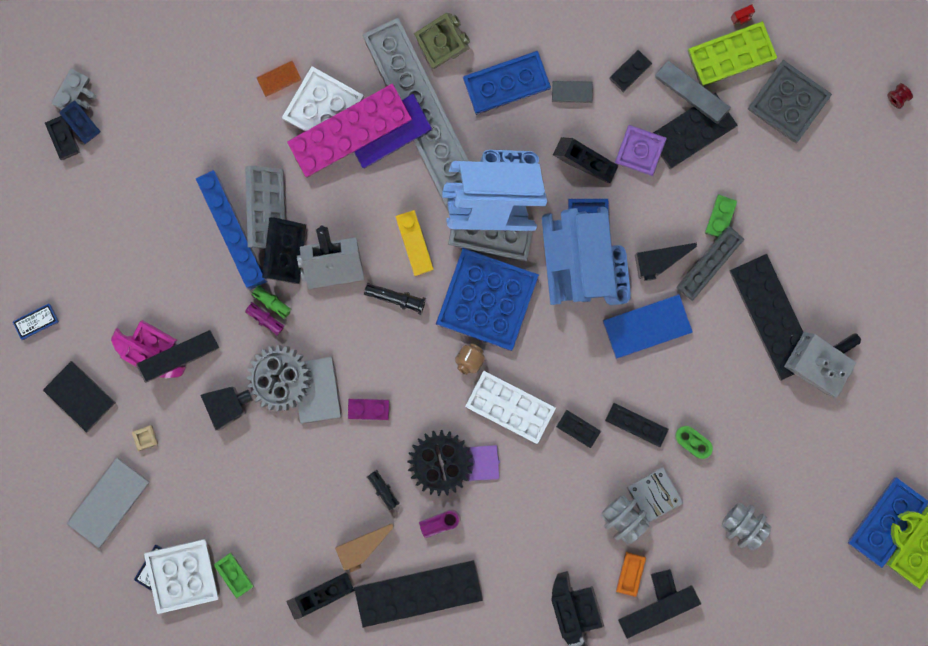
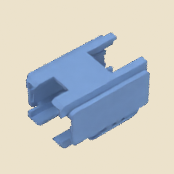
M599 207L597 209L598 213L578 212V208L563 210L561 212V220L553 221L551 213L542 216L550 305L561 304V301L573 300V302H590L591 298L604 297L609 305L625 304L630 300L631 292L627 253L624 247L620 245L612 246L609 215L606 207Z

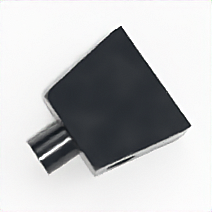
M228 387L200 395L215 431L222 430L246 413L243 405L253 401L249 390L238 394L235 387Z

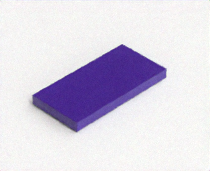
M411 94L402 100L412 118L411 121L354 152L363 169L433 130L415 94Z

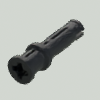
M367 283L364 295L394 303L403 310L410 309L418 312L419 315L422 314L426 303L425 297L418 298L410 295L409 292H404L403 294Z

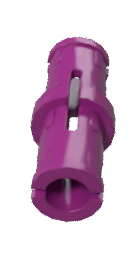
M253 302L245 310V313L258 321L260 326H265L276 336L285 327V325L270 316L271 313H266Z

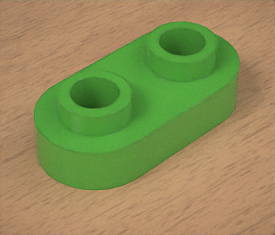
M682 426L677 429L675 433L677 443L695 457L705 459L712 454L713 446L711 442L692 427ZM684 432L688 433L689 435L687 440L682 439V434ZM699 445H703L705 447V450L703 452L698 451Z

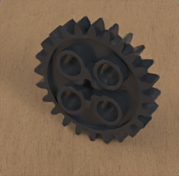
M443 430L440 431L438 436L435 431H432V437L425 433L426 440L423 441L418 438L420 445H412L416 451L409 452L413 460H408L407 463L413 464V467L409 468L408 471H414L415 473L411 479H418L416 486L424 485L422 491L429 488L430 495H432L434 490H437L438 496L441 495V491H445V494L448 496L449 489L456 493L455 486L458 485L463 488L461 481H469L465 475L472 474V471L467 469L468 466H473V463L468 462V459L473 457V455L466 454L470 447L463 448L465 440L458 442L459 435L451 438V431L448 432L447 436H444ZM436 445L439 446L441 459L446 460V464L443 465L446 476L445 481L442 480L440 467L435 466V462L438 461L435 450ZM445 445H451L454 448L452 456L447 457L443 454L442 449ZM427 449L432 450L434 453V458L431 461L423 459V452ZM450 465H456L459 469L458 474L454 477L447 474V467ZM431 469L436 470L439 474L438 479L435 481H430L427 478V473Z

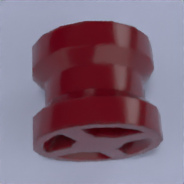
M900 83L896 86V90L890 91L887 94V97L896 108L900 109L906 101H910L913 98V94L906 85Z

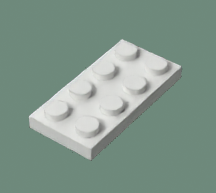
M483 371L465 406L538 444L556 409Z

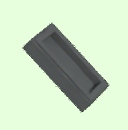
M552 81V102L592 103L593 82Z

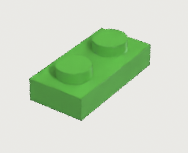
M717 195L705 234L717 238L722 234L727 226L730 225L737 204L736 200Z
M232 552L214 564L236 599L254 587Z

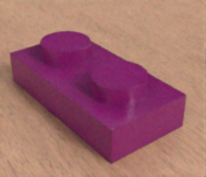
M348 399V419L389 420V400Z

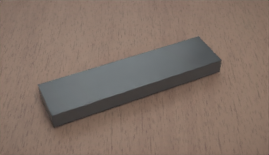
M669 61L655 75L656 79L716 124L731 110L729 105Z
M727 226L676 288L693 301L745 239L732 227Z

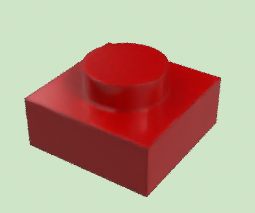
M751 4L735 11L730 17L733 24L749 22L755 13V9Z

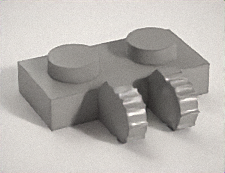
M70 69L52 104L63 109L75 100L79 106L89 110L91 106L79 100L82 93L91 99H95L97 95L85 89L90 81L88 77Z

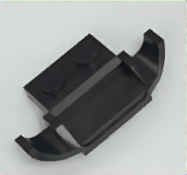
M568 571L558 573L552 588L551 601L561 636L569 646H588L585 640V632L604 627L593 586L573 591L569 584Z

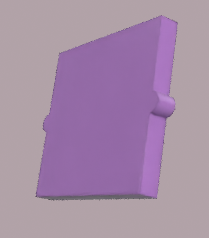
M497 445L470 447L466 454L473 455V457L468 459V462L473 463V466H468L467 468L472 471V474L465 475L468 480L499 479L498 464L500 461L498 460Z

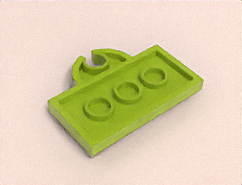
M928 506L922 514L915 511H906L897 516L900 520L907 521L908 527L905 531H901L899 525L892 523L891 537L893 543L898 548L886 564L919 589L928 579Z

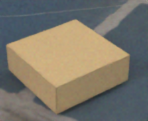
M152 425L132 432L138 451L158 445Z

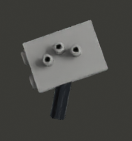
M804 332L784 367L824 394L837 398L857 363L846 356L845 353L859 345L861 338L857 333H853L832 346L816 334Z

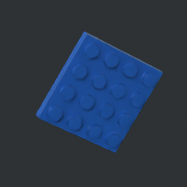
M463 248L436 325L512 351L539 274Z

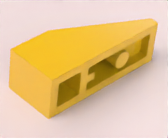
M415 210L395 216L414 276L433 271L434 269Z

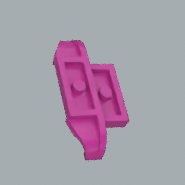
M143 320L139 322L133 336L127 337L120 332V329L116 328L111 337L113 347L120 355V358L137 367V363L174 347L177 339ZM181 366L160 377H180L186 367Z

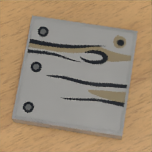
M663 467L627 487L633 499L637 502L636 504L640 511L645 510L647 513L644 518L648 522L683 504Z

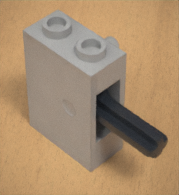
M320 225V228L316 229L319 244L300 247V255L297 256L299 268L303 267L301 277L302 281L307 282L308 289L364 280L357 238L331 241L328 227Z

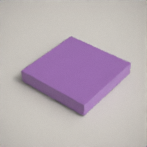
M628 125L615 163L653 176L667 138Z

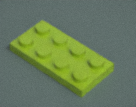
M763 21L687 50L699 82L703 87L777 59Z

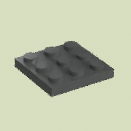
M782 60L750 104L748 110L797 144L832 94L785 60Z

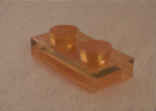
M290 61L257 77V80L265 97L301 81V77L293 61Z

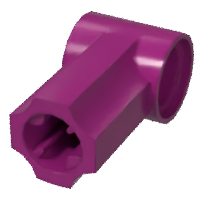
M448 510L420 521L419 525L424 538L454 529L460 523V515L455 510ZM453 514L456 518V523L454 525L447 524L445 521L446 515Z

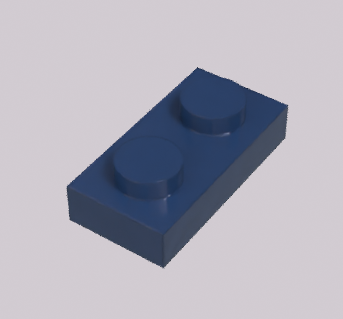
M75 100L59 112L84 145L101 132Z

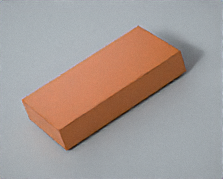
M625 552L616 592L634 597L637 596L646 560L645 556Z

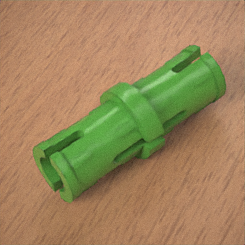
M260 285L252 293V296L265 304L268 310L275 311L283 319L292 310L282 303L278 296L267 292Z

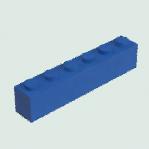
M213 170L195 178L246 288L251 290L258 285L268 282L267 279L262 278L263 270L253 249L248 247L247 236L218 174Z

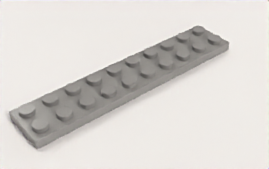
M396 18L362 36L386 85L389 86L393 83L402 100L411 94H415L433 128L432 131L414 140V143L448 210V198L442 197L444 185L447 182L462 183L461 172H449L451 163L453 161H468L399 18Z

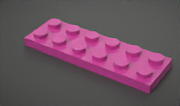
M392 83L287 141L305 177H309L408 123L412 118Z

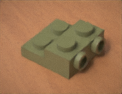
M445 13L414 33L427 60L434 69L470 49L468 45L470 39L465 32L462 33L459 29L461 22L456 15Z

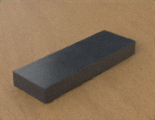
M616 403L612 404L605 419L606 422L658 447H661L669 430Z

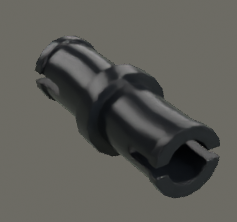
M378 470L367 476V479H369L377 491L376 495L381 497L389 511L400 504L390 490L391 486L385 483Z

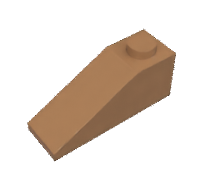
M391 523L335 547L344 571L349 569L350 572L362 568L361 564L365 562L394 528V524Z

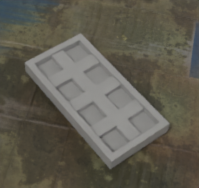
M246 166L248 247L266 249L269 217L285 219L283 169Z

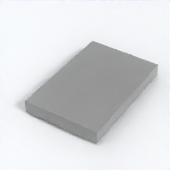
M332 357L309 360L304 367L305 369H311L310 372L306 373L307 376L312 377L311 380L306 381L311 388H305L304 390L308 395H301L303 402H297L300 423L341 417Z

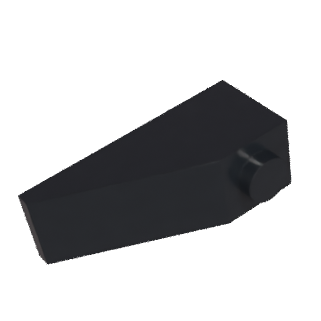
M561 137L553 153V156L568 165L606 183H611L618 168L617 164L574 138Z
M697 242L636 253L634 256L639 279L644 278V281L655 280L656 276L697 247Z
M345 572L286 602L295 620L355 590Z

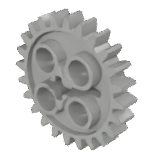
M277 345L276 349L274 346H269L268 350L262 349V355H255L258 361L250 362L254 367L247 369L252 373V376L246 377V379L252 380V383L247 385V387H253L254 389L250 395H257L255 402L262 400L261 407L268 405V410L275 408L276 411H281L283 407L285 411L289 410V405L292 408L297 407L296 401L303 402L301 395H308L304 389L311 388L306 383V381L312 379V377L306 375L311 369H305L304 367L308 361L301 362L303 355L296 356L297 350L292 349L290 351L289 346L282 348V345ZM275 359L278 361L277 369L273 367V361ZM291 370L295 372L293 380L289 376ZM265 377H267L269 380V384L267 387L263 384V379ZM281 387L285 389L284 397L280 395Z

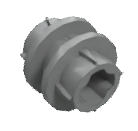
M623 495L608 505L601 516L607 522L604 525L607 530L614 526L618 531L614 536L616 540L622 539L626 544H631L649 528L650 523L644 518L647 514L645 510L637 513L633 509L637 502L634 499L629 501Z
M741 502L740 504L737 503L727 513L721 527L728 531L726 534L727 538L732 539L735 536L740 538L737 545L740 548L747 546L750 550H756L770 534L771 526L765 522L767 516L761 514L756 518L753 515L755 507L753 505L746 507Z

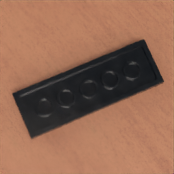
M765 254L731 269L729 272L781 381L794 375L793 372L784 366L804 332L768 255Z
M474 560L354 587L362 628L483 601Z

